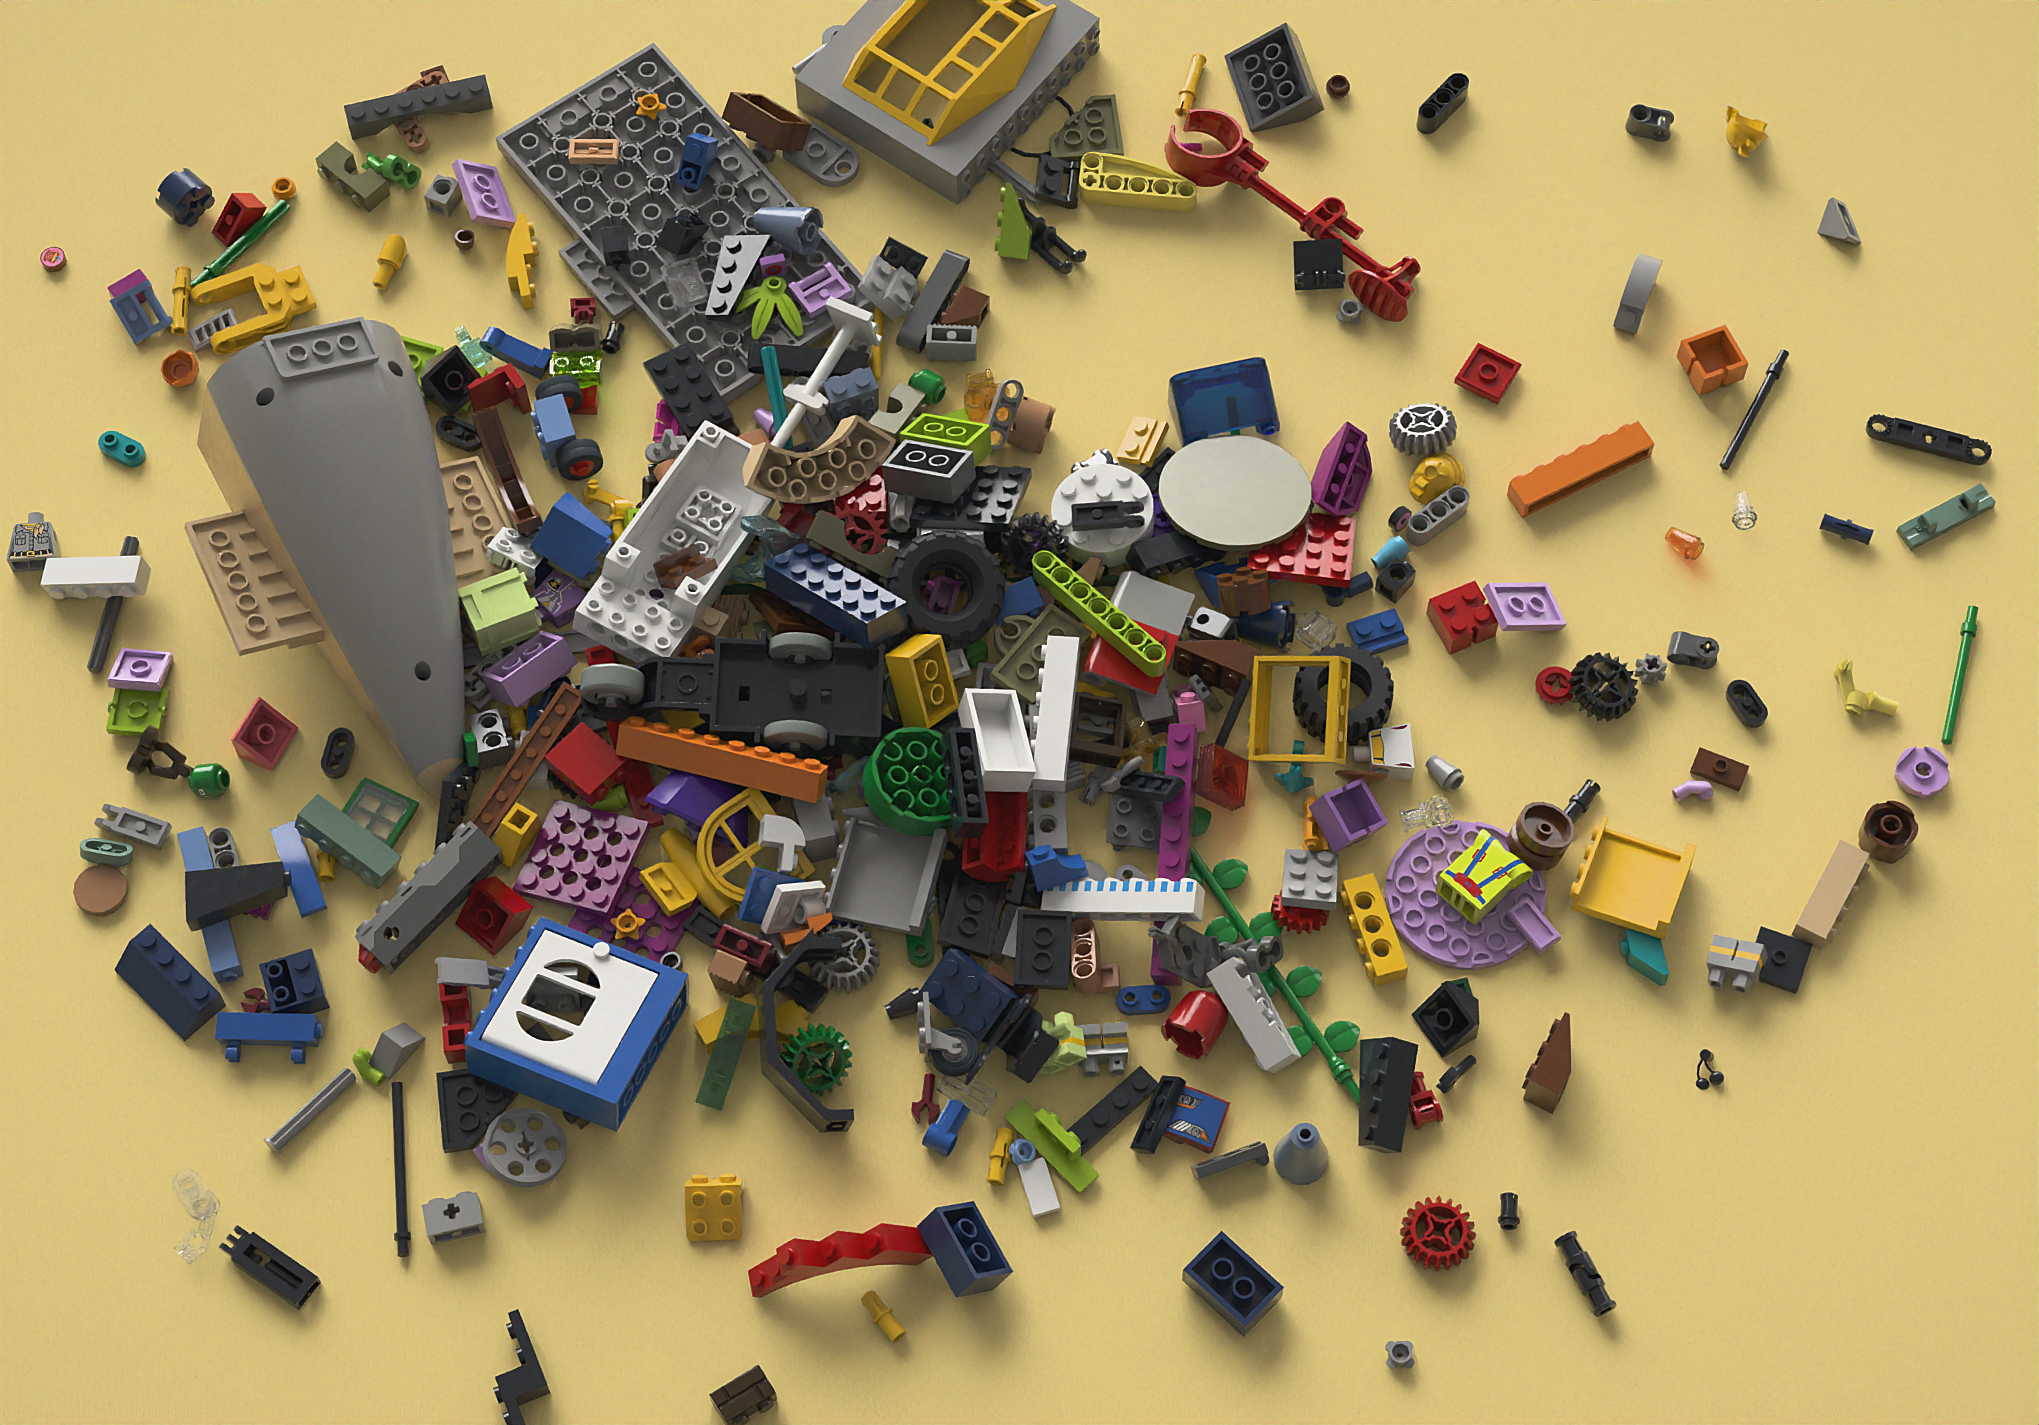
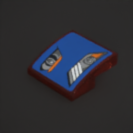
M1185 1085L1162 1136L1180 1145L1185 1142L1210 1154L1216 1145L1230 1103Z

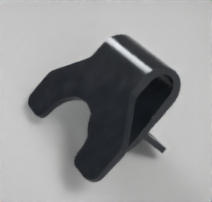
M1027 993L1022 999L1015 1001L985 1042L984 1048L966 1076L965 1085L968 1086L994 1046L1002 1049L1007 1055L1006 1071L1012 1072L1027 1083L1032 1082L1059 1045V1039L1041 1028L1043 1017L1036 1008L1029 1004L1032 995Z

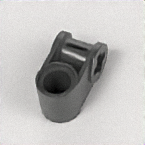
M1637 104L1631 108L1625 128L1631 135L1665 142L1671 137L1670 125L1674 122V114L1668 110Z
M1676 631L1671 635L1667 660L1677 665L1710 669L1717 662L1719 644L1710 637Z

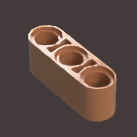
M1079 918L1071 925L1072 973L1079 992L1084 995L1094 994L1101 988L1100 941L1094 923L1089 918Z

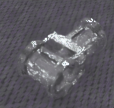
M1441 795L1434 796L1429 801L1419 803V808L1408 811L1399 810L1405 833H1408L1409 829L1424 825L1426 829L1436 826L1440 828L1447 827L1454 820V812L1450 807L1449 800Z

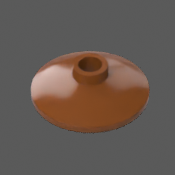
M1335 771L1336 776L1348 782L1363 778L1368 788L1369 784L1388 779L1387 774L1378 772Z

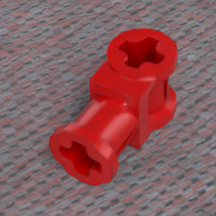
M1419 1071L1414 1072L1409 1101V1114L1415 1129H1421L1422 1125L1430 1122H1443L1444 1119L1438 1100L1435 1098L1432 1090L1427 1091L1423 1082L1424 1074Z

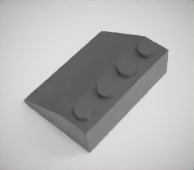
M1286 22L1224 56L1252 133L1304 121L1325 110L1299 37Z

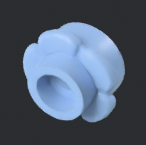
M1017 1139L1009 1148L1012 1161L1016 1165L1032 1161L1035 1157V1147L1028 1140Z

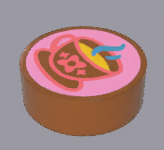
M49 247L40 256L44 269L50 272L61 270L67 262L64 251L59 247Z

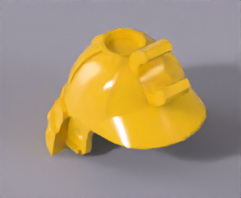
M1729 105L1727 106V141L1732 146V149L1738 151L1739 155L1748 158L1749 151L1756 150L1761 142L1769 137L1764 133L1768 124L1758 119L1752 120L1739 115V110Z
M1438 451L1437 455L1432 453L1428 454V457L1426 455L1423 457L1424 460L1418 465L1409 481V491L1412 497L1420 503L1429 504L1457 484L1463 487L1465 471L1454 455Z

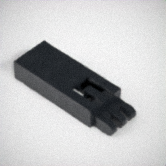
M236 1225L233 1230L241 1237L237 1239L229 1234L226 1239L233 1244V1247L230 1248L227 1244L221 1243L219 1248L232 1257L231 1261L236 1267L300 1310L320 1285L319 1277L255 1232L250 1234ZM256 1249L271 1258L268 1263L264 1264V1268L259 1265L263 1258L254 1253Z

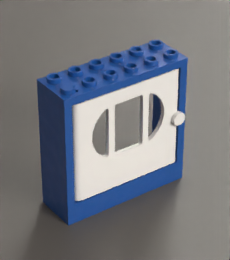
M540 917L537 924L530 927L524 946H519L512 966H508L505 969L499 988L493 989L486 1010L482 1009L480 1011L474 1030L469 1031L464 1039L463 1045L466 1048L465 1060H467L468 1072L617 1132L689 1004L688 974ZM559 962L576 963L588 968L595 974L599 981L600 989L545 969V967ZM537 977L544 978L595 999L580 1026L522 1004ZM522 1014L572 1034V1036L560 1041L535 1039L521 1028L516 1015Z

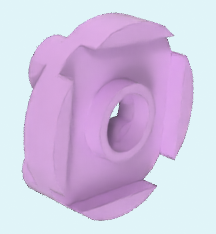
M1910 747L1899 757L1894 777L1906 792L1924 800L1940 793L1949 780V764L1945 756L1932 747ZM1916 768H1926L1928 776L1919 775Z

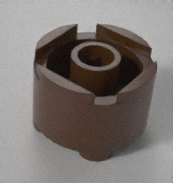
M1246 566L1237 568V573H1224L1216 576L1222 614L1240 616L1239 611H1248V615H1252L1271 608L1272 597L1268 570L1252 571V567Z
M1898 801L1874 804L1867 811L1858 834L1859 847L1863 851L1870 853L1869 856L1876 860L1889 864L1895 863L1908 853L1917 836L1918 823H1916L1914 813L1909 807Z

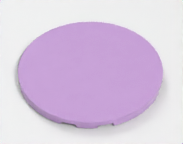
M1460 820L1438 823L1436 826L1419 831L1408 839L1398 850L1391 862L1385 885V902L1391 922L1403 941L1411 949L1431 962L1461 970L1484 969L1504 963L1519 954L1529 944L1528 940L1507 917L1506 911L1526 897H1529L1544 915L1546 888L1542 872L1532 869L1534 873L1525 883L1513 890H1509L1507 895L1476 926L1435 892L1439 875L1473 845L1482 829H1485L1501 843L1506 851L1510 852L1507 845L1508 833L1490 824L1478 821L1476 823L1460 822Z

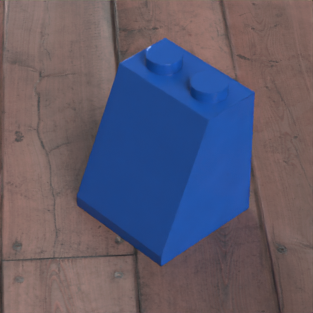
M566 492L551 508L530 548L583 580L588 574L593 575L600 565V561L597 559L600 553L605 554L612 543L609 537L613 531L575 497Z

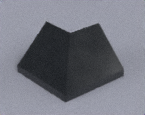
M454 345L427 360L421 373L420 381L424 396L449 416H452L470 400L467 386L474 380L482 377L459 347Z
M1445 981L1411 1014L1441 1057L1449 1055L1477 1038L1480 1024L1479 1000L1450 981Z

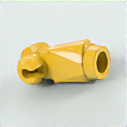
M530 701L521 707H513L508 704L505 707L509 711V728L515 739H520L521 730L529 731L524 712H528V706H531Z

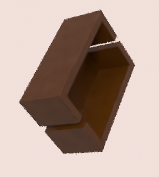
M731 92L721 117L730 123V128L736 131H743L746 133V138L762 143V147L771 152H776V150H782L787 153H791L792 150L802 151L812 126L809 122L763 94Z

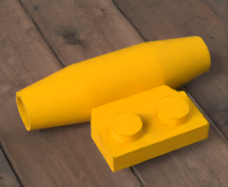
M676 827L663 833L660 837V842L671 863H663L662 861L641 871L639 879L666 915L670 917L689 908L696 898L721 920H725L733 915L737 910L735 902L718 894L703 877L697 860V846Z

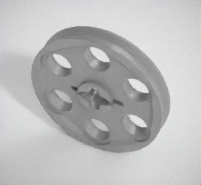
M529 1108L512 1109L496 1117L489 1125L483 1141V1156L491 1172L503 1182L522 1188L537 1187L551 1181L561 1170L567 1154L566 1137L559 1124L547 1114ZM531 1120H536L541 1123L542 1129L537 1131L531 1130L527 1123ZM506 1122L511 1123L515 1127V1131L506 1133L501 1130L500 1125ZM523 1137L524 1144H526L527 1148H530L528 1155L524 1151V1148H520ZM554 1140L559 1144L560 1148L551 1151L546 1148L545 1142ZM500 1145L505 1149V1153L500 1156L494 1155L490 1147ZM540 1162L546 1163L550 1171L540 1173L536 1170L535 1165ZM518 1165L523 1173L519 1176H514L509 1173L508 1167Z

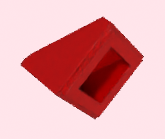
M598 385L580 389L583 395V402L572 414L597 415Z

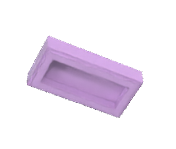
M1526 897L1506 911L1507 917L1539 955L1561 940L1562 936L1529 897Z

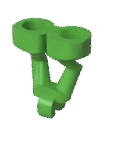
M367 152L366 164L362 163L361 166L365 170L370 167L376 173H381L390 181H397L398 185L408 189L416 187L421 178L420 168L392 154L387 156L385 161H382L379 156L372 152Z

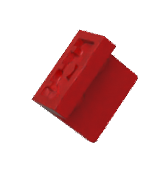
M511 363L498 367L494 372L474 380L467 386L474 412L493 405L496 406L509 399L513 408L518 407L523 415L532 411L526 384Z

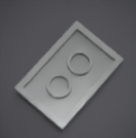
M1285 848L1281 905L1335 911L1338 854L1327 851L1317 852Z

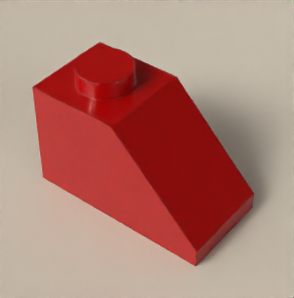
M231 193L211 233L226 247H230L263 216L267 207L253 193Z

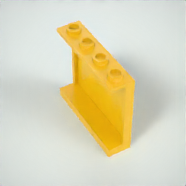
M1604 816L1601 826L1596 825L1591 840L1595 841L1594 845L1588 844L1584 859L1587 860V863H1581L1576 878L1580 879L1579 883L1574 882L1569 894V898H1573L1571 910L1665 940L1697 846L1686 843L1682 853L1606 828L1608 817Z

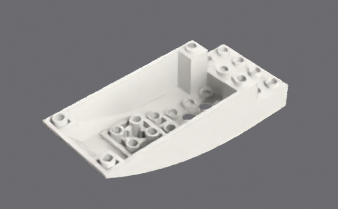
M706 420L702 423L606 555L601 576L575 611L572 625L574 630L636 663H640L650 657H677L684 645L695 632L694 624L706 605L710 607L713 605L776 500L759 495L744 487L742 468L753 445ZM691 544H697L699 552L704 558H714L718 566L716 570L696 580L686 576L678 589L662 588L653 567V563ZM653 589H658L664 594V597L655 600L650 597L649 592Z

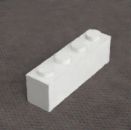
M142 556L47 558L40 585L51 598L63 599L64 597L84 599L96 596L102 598H110L111 596L134 597L146 594L151 567Z

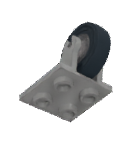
M923 992V1001L918 1002L917 1012L919 1054L925 1055V1063H930L931 1061L936 1070L946 1076L958 1077L967 1074L979 1056V1047L975 1037L969 1031L959 1027H949L941 1031L930 1027L929 993Z

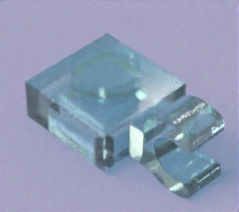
M463 325L454 329L457 334L456 338L462 345L459 349L473 366L480 367L492 360V354L481 348L479 344L481 339L479 337L472 340Z

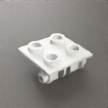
M503 527L490 542L485 557L489 558V562L501 566L503 563L502 568L504 569L510 560L513 561L509 570L517 565L519 574L524 572L526 578L530 579L533 578L536 572L535 568L544 558V556L530 548L534 540H530L520 535L516 530Z

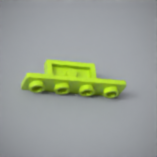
M1022 1100L1005 1115V1120L1025 1140L1030 1141L1034 1145L1035 1150L1078 1193H1082L1099 1177L1098 1172L1081 1156V1141L1073 1132H1067L1061 1126L1060 1119L1054 1113H1048L1043 1108L1037 1112L1027 1101Z

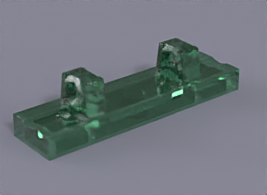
M733 998L729 999L695 1099L696 1103L722 1110L757 1006Z

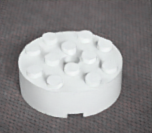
M1096 464L1081 468L1069 475L1059 485L1054 494L1051 505L1052 521L1057 520L1055 525L1057 529L1064 528V531L1060 534L1061 537H1069V540L1064 543L1070 547L1066 554L1081 564L1085 565L1091 556L1102 559L1101 565H1107V567L1124 564L1127 562L1125 557L1132 544L1151 539L1153 536L1155 514L1152 494L1144 480L1127 468L1113 464ZM1123 500V502L1139 501L1144 504V511L1140 513H1124V516L1140 515L1144 517L1145 523L1141 527L1128 528L1124 526V528L1073 532L1072 504Z

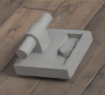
M545 967V969L583 983V980H579L578 967ZM541 977L536 978L525 997L526 1006L541 1012H581L582 1009L581 993Z

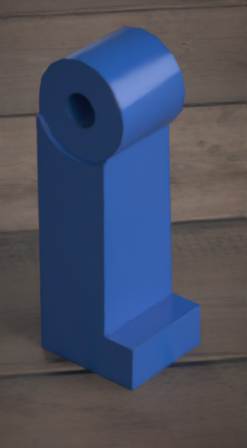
M489 327L479 343L481 348L492 354V356L508 364L511 363L514 367L542 380L552 363V350L545 347L541 350L506 334L496 327Z

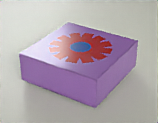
M784 254L759 259L762 279L787 274Z

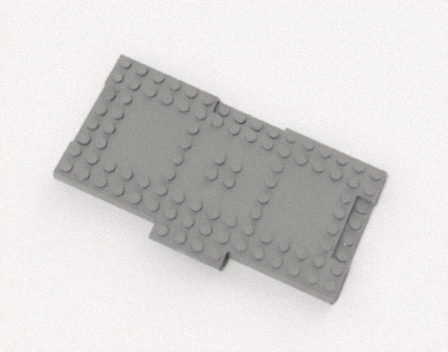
M654 42L496 137L498 150L576 239L558 251L559 257L611 318L616 321L636 309L670 350L688 342L726 404L761 383L760 377L763 376L762 374H753L747 371L749 344L769 343L808 347L836 329L828 309L810 319L797 300L790 295L788 289H786L785 294L793 301L801 316L803 325L802 336L793 334L782 319L775 304L772 317L764 333L759 339H753L751 330L752 319L759 301L734 314L731 321L707 320L705 312L724 236L763 235L755 230L752 223L755 212L760 208L801 206ZM656 93L658 94L659 102L666 105L665 110L657 113L655 120L650 119L647 115H636V111L640 107L637 101L638 97ZM694 133H700L719 140L714 163L699 190L676 183L686 137ZM570 139H619L618 164H570ZM598 148V149H611V150H613V148ZM695 213L703 218L702 221L710 225L706 233L688 254L676 256L657 245L667 218ZM626 225L630 264L606 266L601 228ZM820 228L818 235L822 237L812 255H799L774 240L770 248H766L763 254L764 257L784 254L787 274L779 277L785 280L786 285L793 281L797 283L822 269V265L831 262L852 289V296L843 301L868 312L874 310L875 304L857 289L863 276ZM757 265L753 272L754 278L751 284L745 287L744 291L762 286L765 279H762L760 265ZM828 277L802 290V292H805L808 289L816 286L817 284L825 281L826 279H828Z

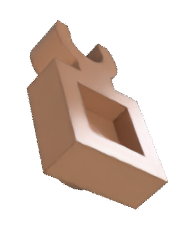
M1118 962L1101 964V988L1094 994L1121 991ZM1074 983L1075 992H1079L1076 983Z

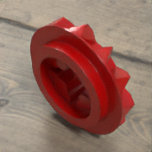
M1558 666L1543 669L1535 681L1536 692L1540 695L1541 700L1548 701L1550 705L1560 703L1561 706L1564 702L1571 701L1574 696L1568 694L1572 688L1568 684L1569 679L1572 677L1570 675L1571 672ZM1556 679H1559L1560 688L1553 693L1551 685L1556 682Z

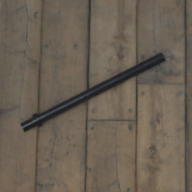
M393 1082L392 1111L397 1225L394 1241L397 1242L398 1257L409 1256L408 1241L411 1240V1233L408 1232L403 1083Z

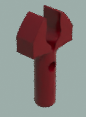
M833 754V758L830 760H818L820 764L828 765L827 780L829 781L835 779V769L843 768L841 755Z
M255 987L244 992L246 998L258 1001L254 1004L240 1002L246 1013H259L262 1010L271 1011L269 1000L264 997L265 992L263 989Z
M926 1073L924 1076L921 1100L919 1102H912L911 1113L918 1124L920 1122V1113L925 1107L930 1112L929 1125L939 1117L940 1105L934 1104L932 1101L935 1075L933 1073Z

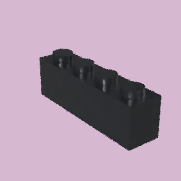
M1174 531L1132 544L1125 560L1132 571L1157 580L1163 575L1170 573L1175 575L1189 567L1197 568L1208 561H1219L1226 556L1227 551L1198 544L1196 539L1187 534L1184 536L1179 531Z

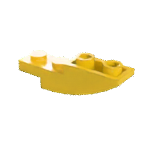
M526 213L520 214L513 227L506 254V269L510 291L520 290L524 310L534 308L532 298H537L534 283L529 284L528 278H533L531 267L536 266L534 257L539 256L536 241L531 242V237L535 236L533 222H527Z

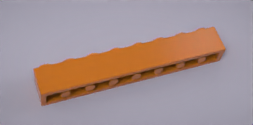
M639 716L628 717L619 725L616 755L815 804L824 796L828 765L820 764V761L816 759L803 760L795 758V755L786 752L778 754L770 752V749L762 746L750 747L746 746L744 742L737 740H721L719 736L713 734L700 735L696 734L692 729L672 728L664 722H647Z

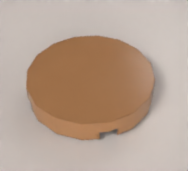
M98 864L88 867L78 876L74 883L73 894L77 905L85 913L105 916L114 913L123 905L126 894H128V885L125 876L118 868L107 864Z

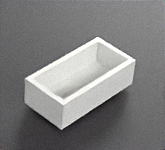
M965 688L957 710L961 727L975 728L984 791L1028 792L1036 770L1016 690Z

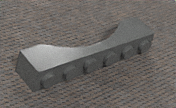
M485 74L344 105L352 140L376 135L395 123L419 115L439 112L471 114L493 109Z

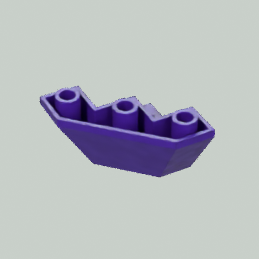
M674 769L646 796L645 801L654 805L652 811L667 817L668 813L678 816L688 822L686 827L700 833L702 826L716 809L744 790L738 784ZM745 806L725 820L730 830L745 849L748 846V806ZM719 825L715 835L721 837L720 843L734 849V845Z

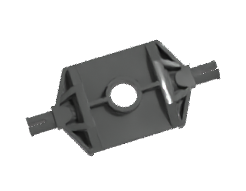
M1180 915L1169 917L1162 930L1156 926H1151L1148 929V932H1150L1148 936L1157 940L1161 966L1165 970L1201 989L1212 987L1213 984L1207 973L1222 964L1218 937L1216 935L1204 936L1179 922V919H1181Z

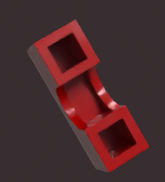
M439 984L440 1002L444 1016V1026H442L444 1054L448 1064L466 1062V1048L463 1045L464 1039L469 1031H473L470 986Z

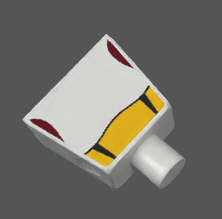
M1410 723L1368 732L1367 746H1353V761H1368L1369 772L1384 773L1388 775V778L1412 780L1415 766Z

